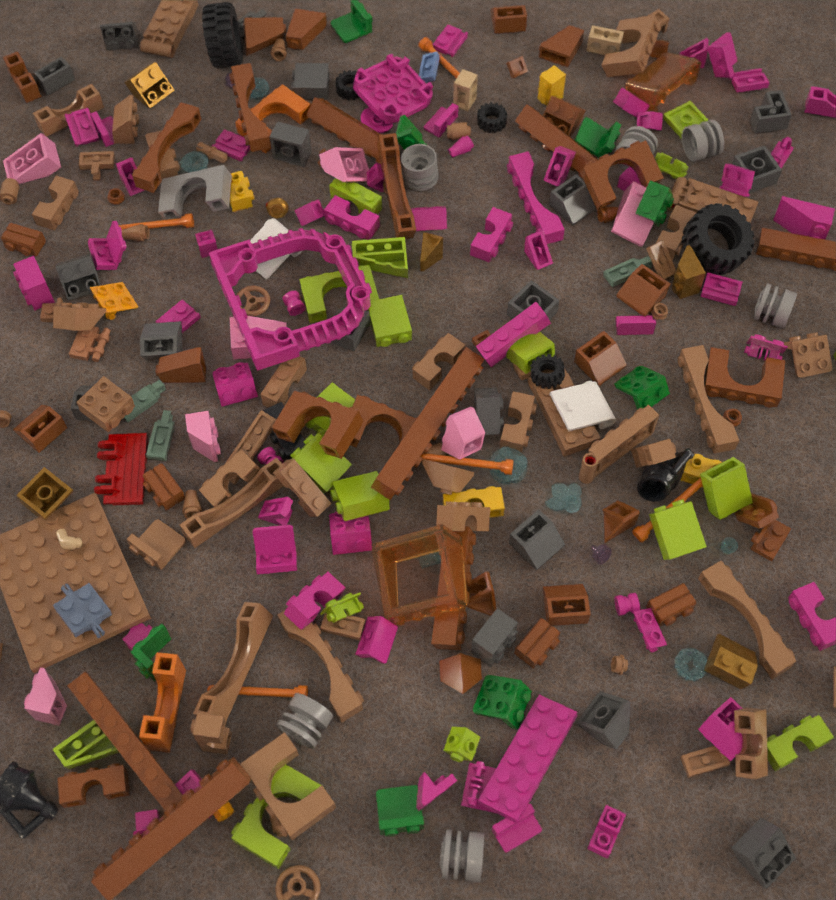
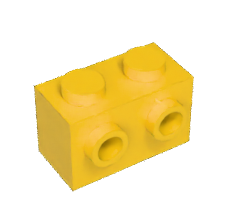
M555 65L542 72L539 77L538 99L545 105H548L551 96L563 98L566 74Z
M242 171L231 173L230 205L232 211L235 212L253 207L252 200H254L252 189L248 190V187H250L248 177H244Z
M695 454L685 464L681 481L693 484L701 477V473L722 462L716 459L705 458L701 454Z

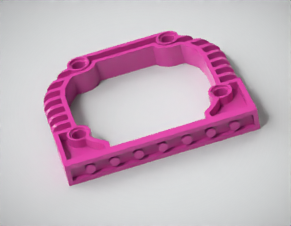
M298 228L297 231L288 230V233H278V236H269L266 240L260 239L253 244L249 239L209 252L211 265L257 371L300 357V351H308L312 347H320L321 344H329L333 340H340L341 337L348 336L359 326L364 316V311L370 308L371 287L369 283L364 281V273L358 269L357 259L352 257L349 244L346 245L340 235H329L325 232L322 234L316 232L315 229L303 230V228ZM304 250L320 252L326 262L336 264L347 286V307L340 314L292 331L288 327H279L275 331H268L259 327L249 328L246 321L248 319L244 308H240L242 306L239 295L235 296L232 289L244 273L255 272L258 264Z

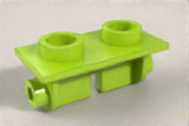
M662 152L661 154H656L655 159H657L656 162L661 172L669 174L674 179L687 175L689 166L686 163L675 159L672 164L670 163L672 160L671 156Z
M361 592L354 595L349 593L339 601L333 599L327 602L320 614L327 613V620L334 623L346 618L347 615L349 617L361 612L364 606L357 599Z

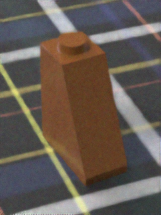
M295 9L286 34L287 48L303 50L327 27L326 13Z
M283 17L244 18L243 29L246 55H251L274 44L278 38L283 39V35L286 34V24H283Z
M569 25L540 44L539 58L569 67L583 42L584 30Z
M201 347L160 357L159 365H156L155 368L156 376H159L162 383L205 382L207 366Z

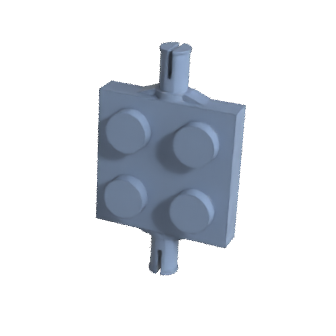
M88 583L76 591H73L69 584H65V587L63 585L61 590L66 597L55 603L53 607L75 638L91 630L97 638H101V635L104 636L105 631L99 625L103 620L111 616L112 613L91 584Z

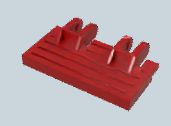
M147 433L109 434L108 440L98 442L100 449H114V451H99L97 453L99 460H115L106 462L105 475L95 476V482L99 484L111 483V485L94 487L96 494L104 495V505L144 504L145 487L142 483L145 482L143 474L146 473Z

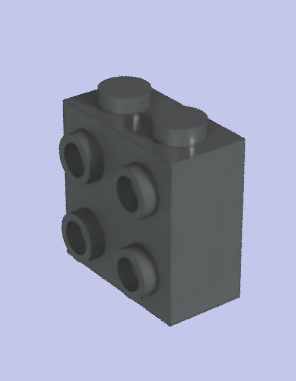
M296 63L295 70H292L294 82H291V91L303 99L313 100L316 97L328 100L329 64Z

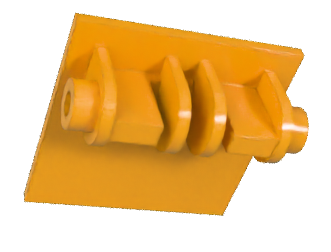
M123 282L90 287L94 294V299L98 301L99 307L106 308L105 317L107 319H115L116 312L138 308Z

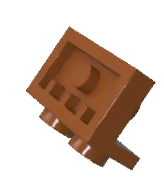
M751 493L753 503L735 513L738 521L759 529L779 518L777 505L773 500Z
M777 520L762 527L763 529L760 533L756 531L751 539V542L754 543L751 550L771 562L791 531V528Z

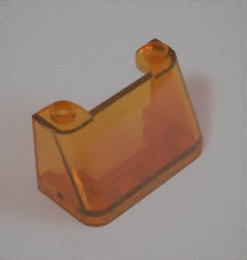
M670 52L663 53L657 60L647 66L643 73H638L632 79H628L625 83V89L650 105L647 112H658L657 106L661 102L664 103L666 96L683 83L692 86L697 82L701 61L694 57Z

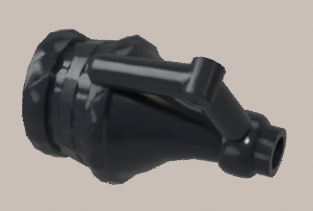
M687 448L679 453L676 451V458L646 466L638 482V494L643 499L652 502L665 499L670 494V491L674 490L678 485V473L695 454L690 448Z
M12 761L0 776V806L2 807L0 814L17 832L20 838H26L45 819H50L51 821L54 819L60 809L56 807L54 802L47 801L38 789L34 770L19 767L17 762ZM33 810L39 812V815L24 827L11 811Z

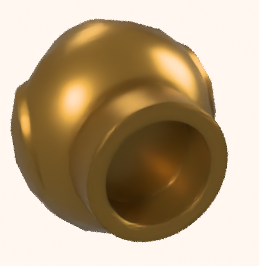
M282 198L270 199L266 203L267 212L273 218H282L286 216L289 210L288 203Z

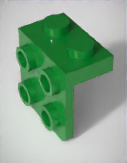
M350 0V13L330 22L331 27L344 43L372 32L373 17L358 0Z
M406 115L400 116L396 132L398 144L404 150L415 144L427 145L422 140L421 132Z
M585 117L574 141L600 158L608 153L611 154L616 146L614 142L621 134L619 132L621 124L616 121L607 130L590 118Z
M650 181L635 214L653 221L657 227L660 224H664L667 217L665 213L674 202L670 188Z
M644 366L634 368V370L621 377L614 384L615 388L633 396L637 410L639 408L643 409L647 405L652 407L670 394L665 376Z
M163 624L152 628L148 636L143 641L137 642L131 651L136 661L134 664L139 669L138 671L146 679L150 677L154 682L156 681L152 674L154 663L150 659L171 640Z
M486 675L474 704L473 712L477 715L502 719L510 728L518 729L524 718V712L527 703L530 701L532 691L521 680Z
M417 785L377 790L376 799L380 835L385 834L386 837L396 836L400 832L414 834L424 830L422 809L418 811L416 808Z

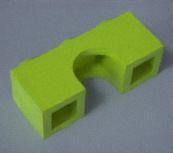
M335 178L329 185L331 198L336 195L346 201H352L357 206L359 214L366 209L378 215L382 210V196L356 182H343Z
M809 715L800 721L801 725L797 727L790 725L782 730V735L776 737L774 734L767 738V759L774 771L792 763L798 757L793 749V741L803 742L812 752L829 743L834 738L820 715L814 718Z

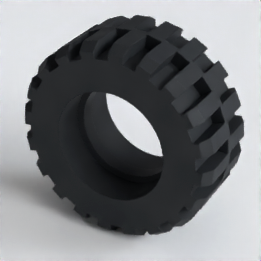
M221 2L205 5L202 10V25L207 53L212 66L221 69L242 64V38L233 4Z
M721 203L709 204L702 207L684 227L682 243H685L683 249L685 251L688 245L692 247L706 273L709 271L712 274L725 275L727 272L734 271L751 255L755 243L753 240L755 237L754 231H751L752 225L750 222H747V217L744 214L741 215L738 209H732L727 204L724 206ZM708 229L716 230L725 237L728 243V250L717 247L711 241Z

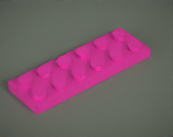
M538 695L481 794L478 803L518 824L574 723L577 711Z

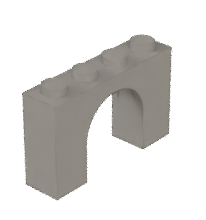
M225 165L162 179L158 213L164 220L181 218L186 197L198 188H207L205 202L213 212L229 209L232 175Z

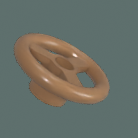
M259 286L244 287L236 294L240 298L244 294L247 298L246 306L244 307L247 316H258L264 313L270 305L268 292ZM249 291L260 292L264 297L257 298L252 296Z
M303 865L287 868L281 873L276 883L277 899L289 900L293 896L305 895L310 898L309 900H317L320 894L318 876L312 869ZM300 872L307 874L311 878L314 886L313 891L306 888V883L301 878ZM293 873L294 877L288 882V891L283 894V883ZM296 884H300L302 886L299 891H294V886Z

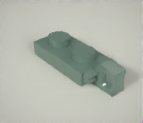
M649 256L640 260L632 258L605 270L603 276L613 288L626 282L629 276L641 264L649 269L652 268V261Z
M161 380L152 385L145 386L131 396L135 407L129 415L124 417L127 423L158 402V399L161 397L160 394L166 390Z
M163 410L161 420H157L154 423L146 453L147 459L167 460L175 423L172 422L173 415L171 411Z

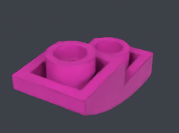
M605 805L587 849L608 859L626 814Z

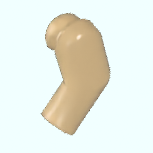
M60 529L56 532L63 549L75 550L82 546V540L79 537L68 536L65 529Z

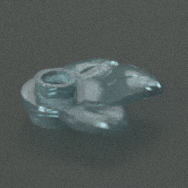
M556 483L552 485L553 497L545 502L547 507L555 511L565 509L570 513L577 512L582 505L580 498L582 491L578 484L572 483L566 486L562 483Z

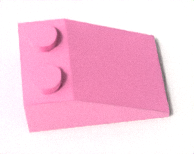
M42 133L3 160L7 178L17 180L18 184L48 177L61 168L55 143Z
M633 181L623 193L611 232L642 247L653 226V221L635 214L646 191V187Z
M247 316L248 319H246L250 329L259 327L264 330L275 331L279 327H287L286 322ZM230 317V339L233 359L251 358L235 318Z

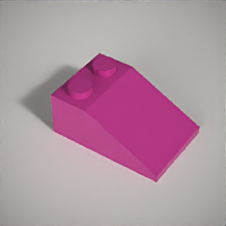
M782 196L773 221L793 234L825 240L832 225L835 208Z

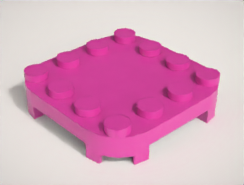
M393 54L387 55L386 60L364 70L361 67L358 69L353 83V89L385 124L398 122L402 115L409 117L425 109L431 103L433 96L431 82L426 84L409 66L410 60L408 58L393 57Z

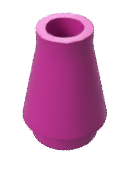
M462 136L448 149V152L454 158L470 152L474 145L469 136Z

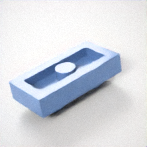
M438 52L422 56L419 76L425 83L435 81L440 58Z

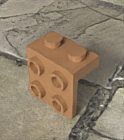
M818 332L806 334V338L794 336L789 337L790 341L784 342V345L788 346L787 349H792L797 377L802 378L832 371L827 335H818Z
M158 519L139 538L133 534L127 538L131 552L137 556L141 555L147 564L152 567L156 566L160 570L166 566L186 543L183 536Z

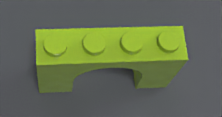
M360 265L358 269L363 271L364 281L369 283L372 290L370 301L378 300L379 297L370 265ZM339 271L299 279L310 324L327 320L323 299L328 291L337 287L347 288Z
M285 765L274 775L271 791L275 798L290 797L301 801L322 785ZM256 798L253 804L250 803L244 811L245 817L242 822H238L231 833L233 835L232 840L279 870L290 848L287 844L264 830L262 816L268 804L264 799L260 801Z

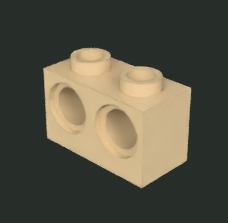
M592 26L587 51L602 55L620 52L624 32Z
M463 69L454 82L453 103L458 105V108L469 111L477 97L478 75Z

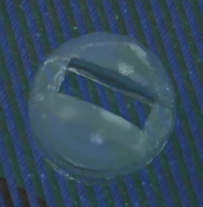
M726 537L721 542L720 548L724 554L730 555L738 549V543L734 538Z

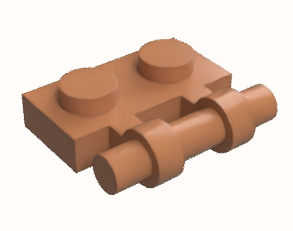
M94 326L91 330L78 331L69 356L88 361L89 356L93 355L92 360L99 362L100 357L104 355V347L110 340L111 330L104 328L103 332L99 334V327Z

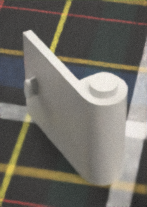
M275 218L269 219L250 241L253 244L260 239L266 240L269 236H278V233H288V229ZM302 251L258 264L256 271L267 280L289 255L296 257Z
M587 381L580 385L550 392V396L568 431L596 424L600 429H605L616 422L614 414L595 381Z

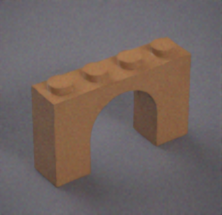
M656 15L620 20L616 30L624 32L622 44L638 43L626 51L605 55L602 67L607 77L643 73L658 33L661 30V24L657 20Z
M284 732L243 761L241 765L250 775V781L256 787L253 791L260 801L262 799L265 800L268 804L265 809L272 819L276 817L280 822V825L277 827L284 837L289 835L291 840H294L336 809V806L323 786H320L307 797L295 803H285L274 797L271 791L274 775L280 768L299 755L296 747Z

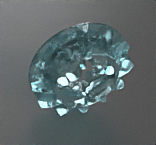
M254 78L255 88L259 89V91L253 90L250 99L254 97L257 100L258 97L263 98L264 95H268L269 84L262 78Z
M198 151L187 153L181 160L183 170L188 173L207 169V164L209 163L207 156Z
M683 649L675 658L674 668H676L678 676L695 682L703 678L707 673L704 671L707 658L697 649ZM694 658L693 665L696 668L693 667L689 672L688 665L685 663H689Z

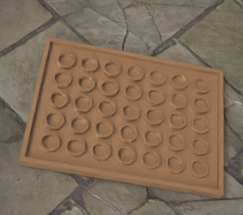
M96 493L55 510L46 520L39 517L0 534V587L33 673L38 672L40 668L45 669L151 619ZM60 529H65L68 536L79 537L82 540V546L75 550L63 549L56 532ZM88 583L91 584L112 613L111 616L103 620L99 625L105 631L104 636L101 635V638H97L91 630L75 638L53 607L55 603L66 597L61 590L63 585L65 587V584H69L71 589L76 591Z

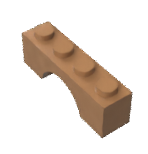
M90 84L77 91L75 100L68 107L55 110L46 106L34 112L33 115L38 128L44 136L48 137L68 126L65 114H71L74 111L88 108L90 113L103 109L104 105L100 93Z

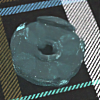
M502 447L492 455L490 461L513 460L512 475H506L504 472H500V470L489 469L491 476L502 485L517 484L526 476L528 460L520 451L509 447Z

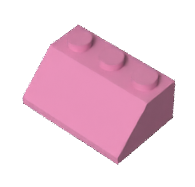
M335 147L319 155L324 172L343 182H367L366 172L369 170L362 148Z

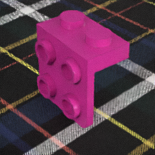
M726 32L707 47L715 77L731 78L734 75L732 65L737 62V56L732 35L730 32Z
M112 221L107 238H89L88 246L96 270H117L119 263L122 261L123 251L126 250V242L122 238V230L118 226L117 221Z
M239 362L234 364V366L220 367L212 372L222 407L258 397L248 363Z
M337 512L329 514L333 555L373 550L369 515L344 521L342 515Z
M292 525L253 529L257 574L297 571V552Z

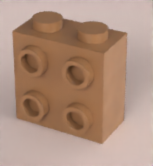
M104 376L77 401L80 412L107 432L112 428H116L120 421L126 415H129L135 407L132 397Z

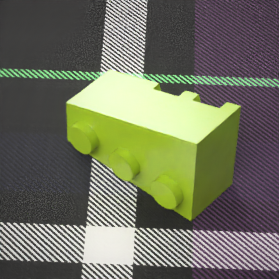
M405 237L352 241L353 258L356 257L358 266L370 265L371 271L408 278Z
M94 720L53 748V751L67 769L119 753Z

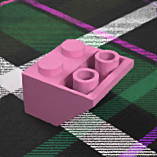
M469 407L450 415L446 421L447 427L442 438L441 450L459 460L481 450L485 431L475 409Z
M209 411L185 414L187 432L193 449L213 462H218L217 455L221 454L217 441L218 430L215 426L214 417L210 418Z
M40 668L38 674H35L33 678V687L30 694L25 698L24 708L35 720L60 726L67 705L54 679L44 668Z

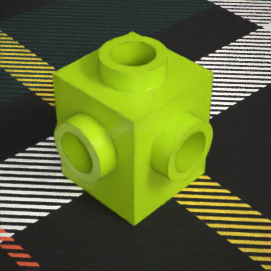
M452 727L443 751L451 755L450 758L456 762L462 763L463 760L472 761L480 736L465 727Z

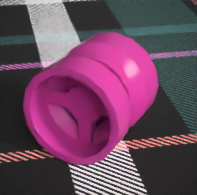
M290 291L283 296L282 300L288 306L287 311L291 316L299 315L305 311V304L301 301L298 291Z
M272 447L263 449L257 457V460L264 465L275 458H278L282 464L284 463V460L276 455V451Z
M629 593L627 597L622 595L614 597L618 616L626 615L629 611L633 614L634 611L640 610L639 599L636 593Z

